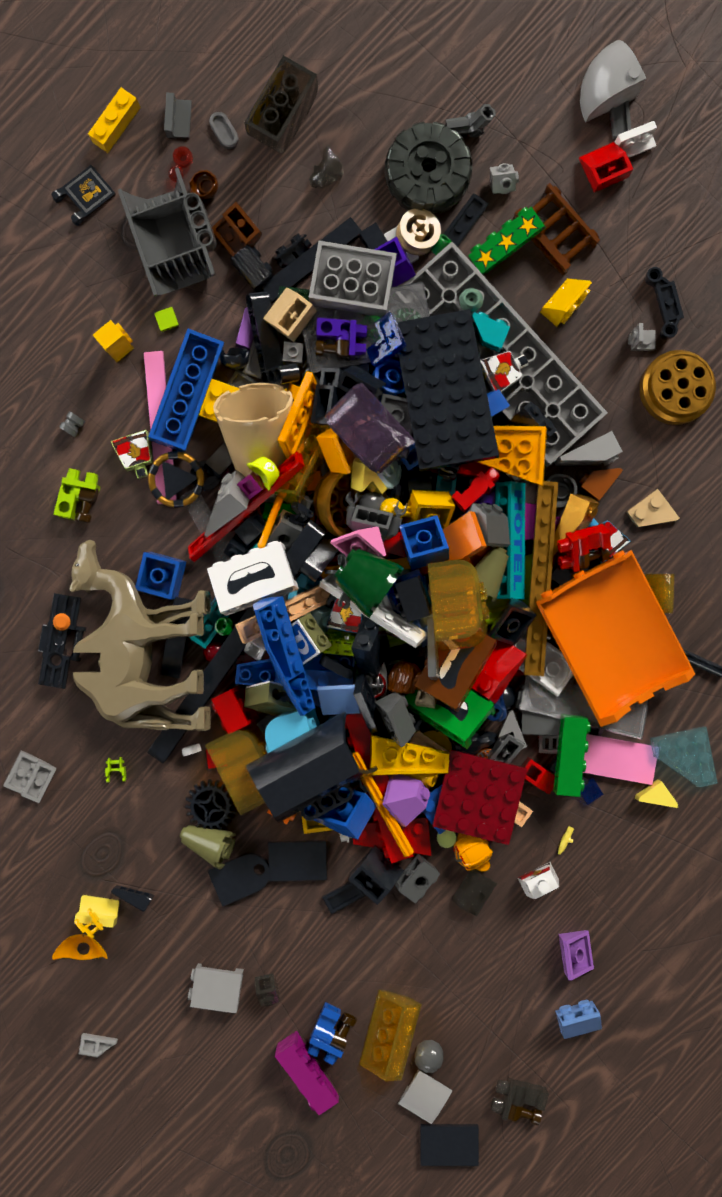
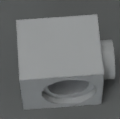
M284 342L282 360L284 365L295 363L298 367H303L304 343Z

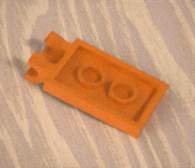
M469 511L443 529L449 547V560L436 563L435 566L421 567L424 575L428 573L431 576H435L437 573L444 575L487 547L475 512Z

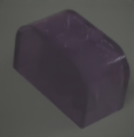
M363 383L353 386L325 415L331 429L360 461L375 473L380 474L388 469L415 443L411 435Z

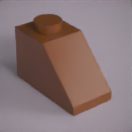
M615 468L593 471L589 475L586 473L579 481L581 485L578 489L598 502L623 470Z

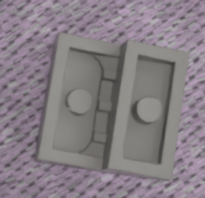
M21 750L3 786L39 803L56 771V767Z
M418 1069L410 1085H407L398 1104L432 1124L448 1100L452 1090Z

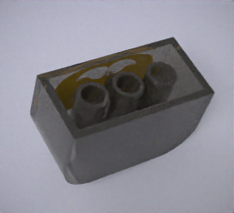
M283 55L244 122L247 135L280 154L284 153L315 101L318 92L317 74Z

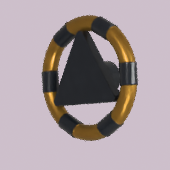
M179 451L167 452L159 456L152 463L148 474V484L151 493L160 503L174 508L184 507L193 503L200 496L204 486V473L200 464L191 455ZM183 459L190 463L197 476L165 461ZM161 464L163 467L166 497L162 495L155 483V475ZM197 479L194 491L189 497L181 500H170L171 497Z

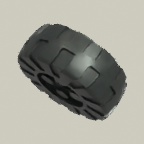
M439 122L416 123L406 131L400 132L391 147H389L385 160V178L392 197L394 196L399 201V205L408 211L411 209L421 211L425 209L431 213L441 214L450 210L453 205L462 199L472 177V157L469 147L464 143V138L456 130H451L447 128V125ZM430 169L432 172H426L424 170Z

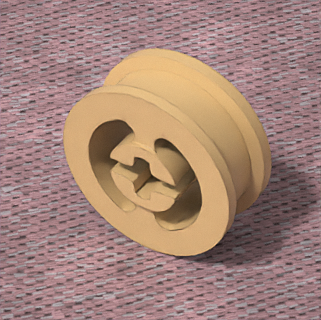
M418 209L409 210L403 215L396 228V237L404 250L412 255H424L430 252L431 247L436 244L441 234L438 219L434 214L425 209L422 211ZM412 222H415V224L413 223V225L411 226V228H410V230H409V232H408V231H407V224L412 223ZM429 232L430 239L428 241L421 242L424 240L425 236Z

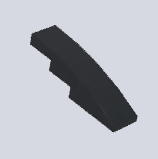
M175 597L173 606L183 605L193 600ZM190 616L177 620L173 624H185ZM179 636L166 639L160 675L180 678L188 637Z

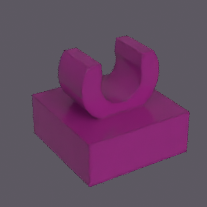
M251 472L237 483L249 500L265 488L261 477L254 472Z

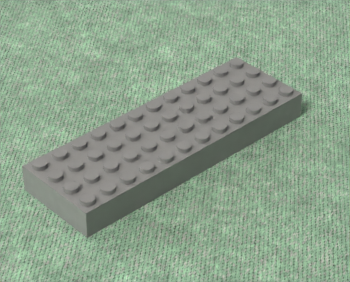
M453 242L419 270L416 276L409 279L403 285L423 283L429 316L462 311L463 309L460 307L459 302L460 294L468 288H475L483 296V305L476 313L483 312L490 319L495 321L496 319L503 320L510 326L500 352L482 346L474 329L479 357L482 360L510 351L514 359L523 354L527 358L529 365L520 369L522 373L521 379L502 392L510 406L500 412L499 415L508 423L524 406L532 402L540 408L541 413L547 419L552 421L557 431L546 440V467L552 464L608 413ZM409 290L395 292L394 298L396 301L403 304H413L423 310L421 302L413 292ZM484 377L486 392L490 393L492 391Z

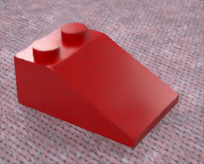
M496 640L497 645L472 687L476 692L495 704L527 657L526 653L515 646Z

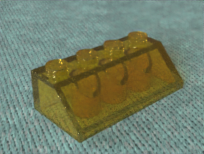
M307 425L297 449L302 454L305 466L275 492L276 495L287 503L292 504L294 501L301 503L304 499L305 493L312 483L313 477L324 457L316 437L331 428V425Z
M379 990L359 1065L386 1082L402 1080L422 1004L407 996Z

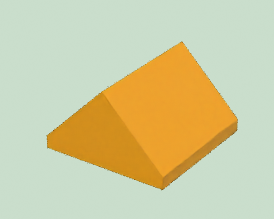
M334 425L316 438L330 472L349 474L351 473L355 457L349 443L334 430L344 432L343 428H338V426Z

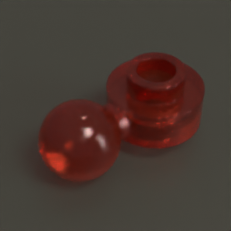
M180 146L173 152V160L176 165L169 169L168 175L174 182H177L175 168H179L183 178L182 168L190 166L193 161L191 151L185 146ZM182 156H187L185 161H181Z

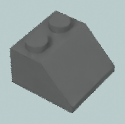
M473 503L468 512H475L486 546L509 547L508 517L502 512L503 509L496 504Z
M394 692L376 701L375 704L389 737L400 747H403L416 732L413 725L416 722L413 715L408 713L406 707L409 705L406 698Z

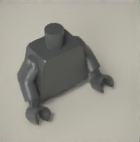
M351 491L347 494L346 501L349 503V506H347L346 524L353 532L378 526L383 544L385 540H389L397 535L402 522L401 516L407 510V503L404 509H399L398 501L394 509L396 515L393 516V513L360 505L355 507V503L360 498V493L357 492L355 494V499L352 498Z

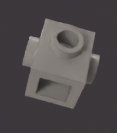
M503 163L499 166L490 167V187L493 194H508L511 191H516L519 175L518 171L514 170L512 164Z

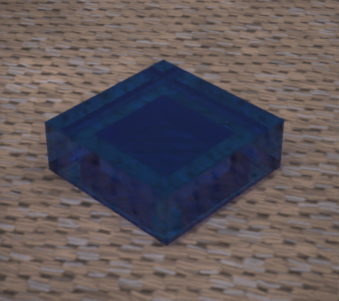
M594 778L588 780L589 783L584 785V790L580 794L587 805L604 795Z

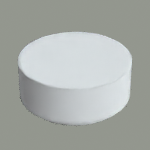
M198 743L184 747L181 751L183 756H187L202 750Z

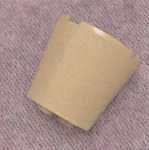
M272 383L239 386L238 391L223 393L214 403V414L234 468L244 477L253 472L246 464L252 463L260 457H267L277 467L287 460L278 442V437L292 407L293 396L290 391H285L281 385Z

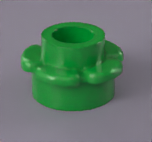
M223 617L216 621L215 630L221 636L229 635L232 632L233 622L231 619Z

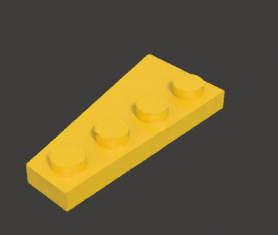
M371 735L370 768L374 766L378 768L371 775L448 773L449 753L410 743L400 747L392 739Z

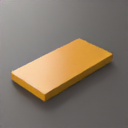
M306 371L278 437L280 447L287 459L297 451L312 416L316 385H318L312 372Z

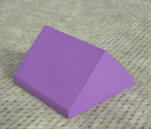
M589 931L559 934L563 968L568 980H573L593 970L594 965Z

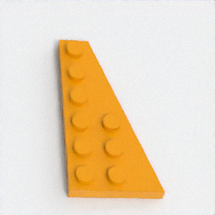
M493 426L499 458L479 461L477 463L543 486L547 427Z

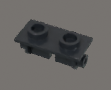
M296 234L290 239V244L286 247L282 245L275 250L276 254L273 256V259L279 258L277 263L281 268L288 266L296 259L292 254L293 252H296L299 257L310 249L309 247L312 244L308 239L304 240L307 236L306 234Z

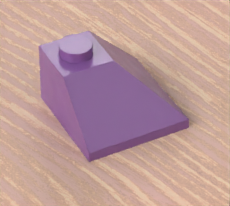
M393 774L389 777L382 805L402 827H406L427 807L430 791L421 780L403 774Z

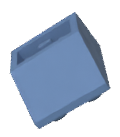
M582 1000L577 1005H564L559 1010H555L564 1039L602 1029L601 1016L593 1001Z

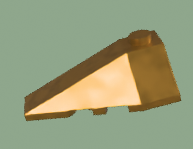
M570 494L554 535L552 567H556L558 564V557L566 554V552H559L557 541L566 538L565 533L567 532L573 533L587 528L597 515L599 503L592 497Z

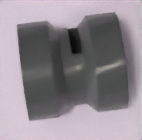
M69 411L66 415L67 419L65 422H61L59 427L73 437H76L79 427H82L85 421Z

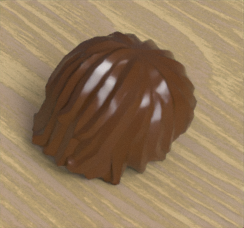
M408 661L396 663L389 672L387 689L391 692H399L400 694L415 693L417 689L414 680L419 672L422 673L419 666Z

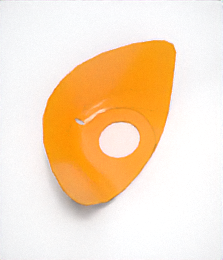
M77 934L64 940L53 953L52 959L72 958L88 960L99 957L107 959V954L95 939L87 937V934ZM80 943H87L90 949L87 954L82 955L78 952L77 948Z

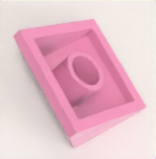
M378 526L357 530L331 540V544L346 557L352 549L355 551L361 549L382 558L386 555Z

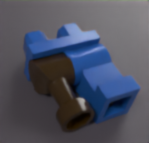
M325 1002L309 1039L308 1054L317 1057L320 1049L325 1050L327 1053L324 1061L333 1065L338 1057H342L347 1044L346 1036L350 1026H355L357 1018L344 1012L341 1017L343 1024L339 1031L333 1028L341 1015V1009Z

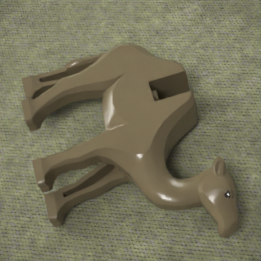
M87 540L80 544L76 561L72 567L70 591L85 590L87 593H90L91 591L106 590L111 594L112 606L103 625L79 641L73 649V653H100L98 661L100 671L73 672L74 682L77 687L93 700L97 710L106 720L112 721L122 728L209 730L211 728L210 707H200L193 715H183L165 706L189 694H203V670H194L184 682L168 687L147 683V679L152 665V642L179 636L192 637L204 635L203 614H210L211 612L210 592L200 590L192 602L183 605L165 606L156 610L147 609L143 605L133 581L127 575L115 570L101 569L96 555L95 541ZM190 616L185 624H173L177 620Z

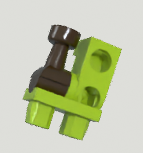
M69 468L66 478L62 477V484L53 515L90 523L92 518L89 515L90 507L97 500L98 492L100 491V486L97 485L98 475L87 472L85 482L79 481L81 471ZM77 501L82 502L81 513L78 512L76 514Z

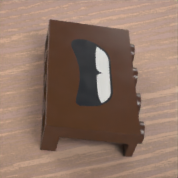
M454 617L451 623L467 631L471 630L470 632L479 635L480 639L469 637L463 641L456 640L453 634L459 633V631L447 623L444 629L446 633L442 639H438L439 679L431 680L428 677L427 657L424 663L425 669L422 673L419 672L414 682L416 683V689L427 693L458 712L494 651L497 641L470 625L467 628L466 623Z

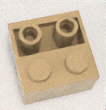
M286 287L263 319L294 342L317 310L313 304L301 295Z

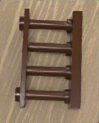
M549 183L544 191L546 196L532 208L537 214L553 201L559 210L543 223L546 228L531 240L563 276L571 267L570 260L588 244L595 248L600 239L594 229H590L561 196L560 190ZM522 208L515 212L513 220L518 217L517 214ZM565 215L572 224L556 238L549 240L545 236V231ZM575 230H578L584 238L566 254H561L557 246Z

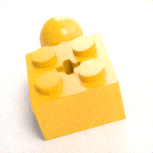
M412 490L406 513L401 518L404 517L403 523L406 524L438 515L443 530L449 526L455 504L450 493L446 491ZM388 498L381 503L379 510L393 513V516H395L394 509L399 500ZM399 501L398 508L404 509L405 506Z

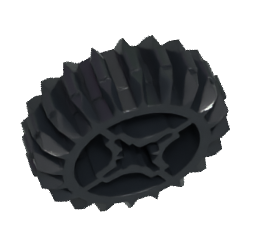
M212 779L208 780V785L202 780L200 782L201 787L195 784L194 789L196 791H189L192 797H186V801L191 804H186L185 808L191 809V811L187 812L186 815H193L190 822L193 823L197 820L196 827H200L203 824V829L210 826V829H215L216 825L217 829L221 830V823L224 826H228L229 823L226 819L230 821L234 819L231 814H236L237 810L231 807L237 806V802H231V800L236 798V795L229 796L232 788L226 791L224 789L227 785L226 783H223L220 787V780H216L215 785H213ZM212 790L208 799L197 798L201 792ZM218 792L224 797L226 806L218 801ZM213 799V805H216V807H213L210 811L207 804ZM196 804L204 809V817L199 814ZM213 812H225L223 817L217 820H210Z

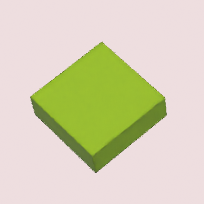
M173 307L154 313L161 332L179 326Z

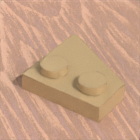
M658 489L626 512L636 527L680 519Z

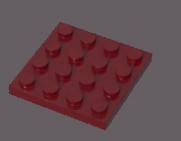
M450 749L448 773L444 774L432 826L509 845L527 768Z

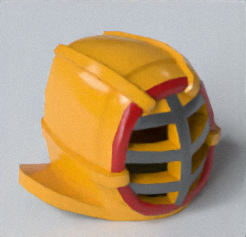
M458 833L457 841L454 844L455 859L467 871L474 869L479 871L489 870V860L493 852L487 840Z

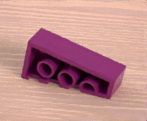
M295 1031L277 1043L275 1058L296 1084L300 1093L308 1100L310 1108L320 1115L339 1102L338 1093L314 1056L308 1054V1047L299 1033Z

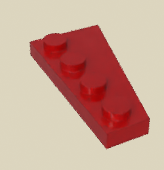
M416 817L405 827L410 845L415 854L431 856L428 818ZM378 821L367 822L359 838H353V844L368 847L376 845L378 848L383 849L382 847L386 845L384 839H379L377 829L380 828Z

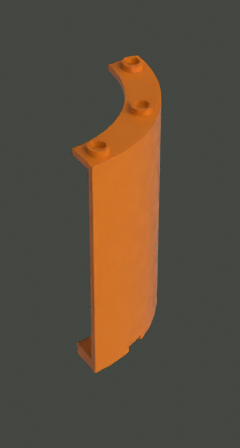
M621 550L612 555V559L586 572L581 570L573 574V579L553 591L551 589L541 594L542 598L536 601L600 727L617 722L626 713L631 711L630 706L632 704L645 702L654 697V692L662 688L666 691L689 682L695 675L632 550L625 553Z

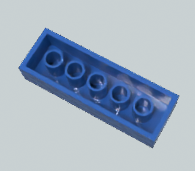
M189 328L187 329L150 430L149 441L186 453L210 381L214 376L224 348L223 341Z

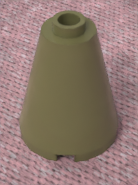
M491 547L464 577L461 584L473 577L472 580L467 582L469 584L468 589L478 588L477 593L486 599L488 596L493 597L491 601L495 602L509 558L506 554L507 550L502 547Z
M193 825L184 827L180 833L181 843L213 867L220 870L225 866L223 864L224 859L229 860L236 839L232 838L236 834L231 831L203 829V827Z

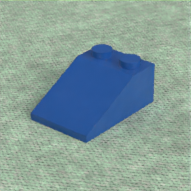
M340 788L342 793H350V790L348 788ZM355 790L351 800L314 819V821L342 835L358 839L373 814L376 805L366 793ZM323 797L325 802H333L331 797ZM311 805L307 807L310 812L316 811Z

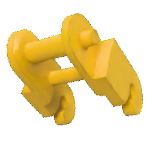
M89 908L87 912L92 917L90 923L83 925L79 923V919H76L74 922L82 933L86 932L87 937L94 938L93 934L95 932L103 930V924L99 923L98 920L100 918L95 912L92 913V909ZM94 923L96 927L90 931L88 927Z

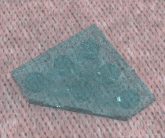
M702 726L650 738L653 756L679 775L685 777L695 786L704 787L718 783L707 727Z

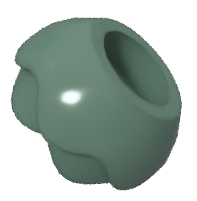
M475 288L464 290L459 296L460 307L463 310L470 309L471 313L476 312L483 305L481 292Z

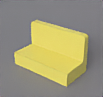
M83 895L79 912L75 915V920L79 919V923H90L92 917L88 914L87 910L91 908L92 913L95 912L100 918L98 920L100 924L102 923L104 927L113 928L117 923L120 901Z

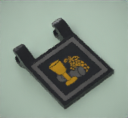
M90 165L63 187L53 191L51 195L56 203H60L66 195L69 196L80 209V211L71 216L74 225L79 226L90 214L114 197L116 193L95 168Z

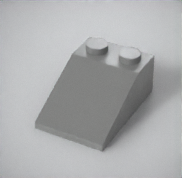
M611 431L559 457L554 461L555 466H598L603 463L606 466L619 459L618 455L623 451Z
M238 470L232 474L228 473L221 481L222 485L218 491V496L204 534L206 537L247 509L249 499L237 485L245 477Z

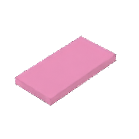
M590 734L586 735L588 752L584 755L586 771L583 773L653 784L659 747Z

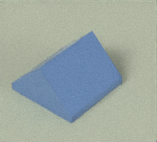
M355 684L318 686L317 691L322 714L335 715L341 714L344 711L346 714L360 713L361 711L353 695Z

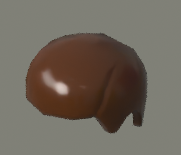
M208 170L198 171L189 182L190 192L199 195L201 200H209L217 193V178Z

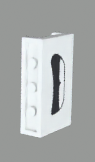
M281 541L270 542L264 548L251 549L248 554L235 555L229 561L216 562L212 565L213 567L207 568L220 613L228 616L252 607L254 603L264 598L279 597L299 589L289 566L285 545Z

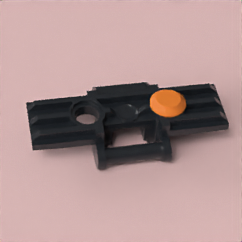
M54 593L48 625L43 624L38 649V651L43 652L39 685L66 689L70 661H81L80 653H73L72 651V656L67 655V649H65L67 635L70 634L71 629L76 630L73 649L83 639V633L86 631V627L77 626L81 603L80 597ZM55 654L61 657V663L57 666L51 661Z

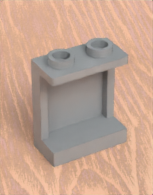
M198 963L196 969H192L191 981H194L193 988L189 989L188 1000H191L190 1007L237 1013L244 969L236 968L235 971L202 967V964Z

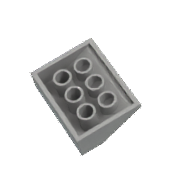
M318 241L309 302L313 306L386 318L397 253Z

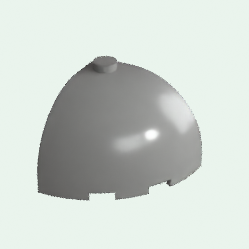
M616 40L606 46L593 59L585 73L580 96V107L585 123L609 112L613 107L616 108L628 100L630 102L636 99L646 80V76L633 51L621 40Z

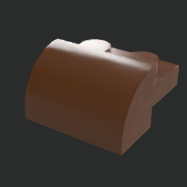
M237 202L231 205L222 214L223 217L212 227L213 233L232 256L237 254L246 245L253 247L262 236V232Z

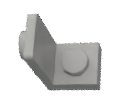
M639 323L628 335V345H631V351H654L655 330H643V323Z

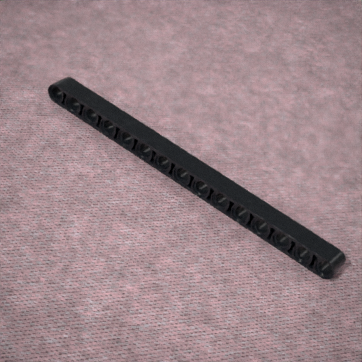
M312 520L308 522L286 553L294 579L305 561L327 533L325 529ZM253 606L246 610L238 623L255 616ZM236 626L203 672V694L187 695L176 710V713L193 715L200 707H204L240 657L246 644L242 643ZM162 730L147 753L164 764L187 730Z

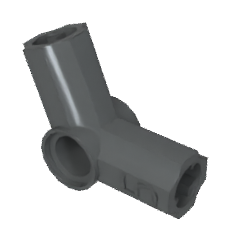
M483 104L476 112L468 113L465 117L446 119L445 124L447 128L456 130L461 136L479 137L485 133L484 127L496 116L495 109L490 104Z

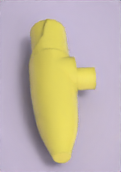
M568 826L558 848V854L561 855L569 842L573 843L571 839L574 831L573 827Z

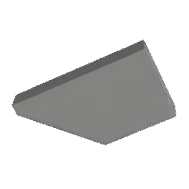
M83 1033L79 1054L99 1057L110 1047L114 1046L118 1039Z

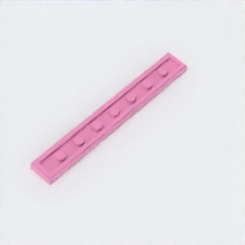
M163 351L144 352L150 428H152L167 386ZM152 442L153 461L162 454L173 452V449ZM173 459L165 461L174 466ZM161 464L155 475V483L162 495L166 497L163 467ZM177 494L171 497L170 500H177Z

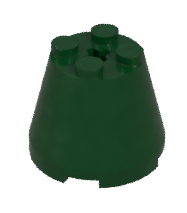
M352 549L346 558L348 562L346 566H340L335 573V582L357 608L370 618L374 613L371 608L378 607L398 577L395 574L400 575L404 567L361 549H357V551Z

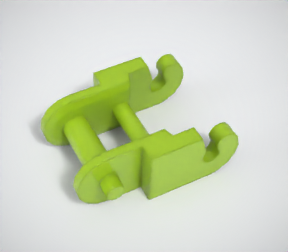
M122 757L119 760L108 758V761H106V764H108V767L105 768L106 783H110L111 771L122 772V781L126 782V766H123L125 761ZM111 764H119L120 768L111 769Z

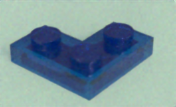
M390 311L374 322L381 339L366 349L370 361L375 367H378L407 346L397 320Z

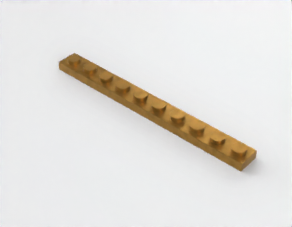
M544 481L543 486L538 485L529 594V607L537 616L527 628L525 647L527 657L524 661L523 675L544 676L548 625L536 601L542 598V593L551 588L558 482Z

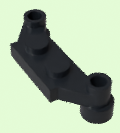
M652 267L646 273L645 282L654 287L664 323L660 331V337L667 340L677 334V325L684 318L675 282H670L664 278L660 268Z

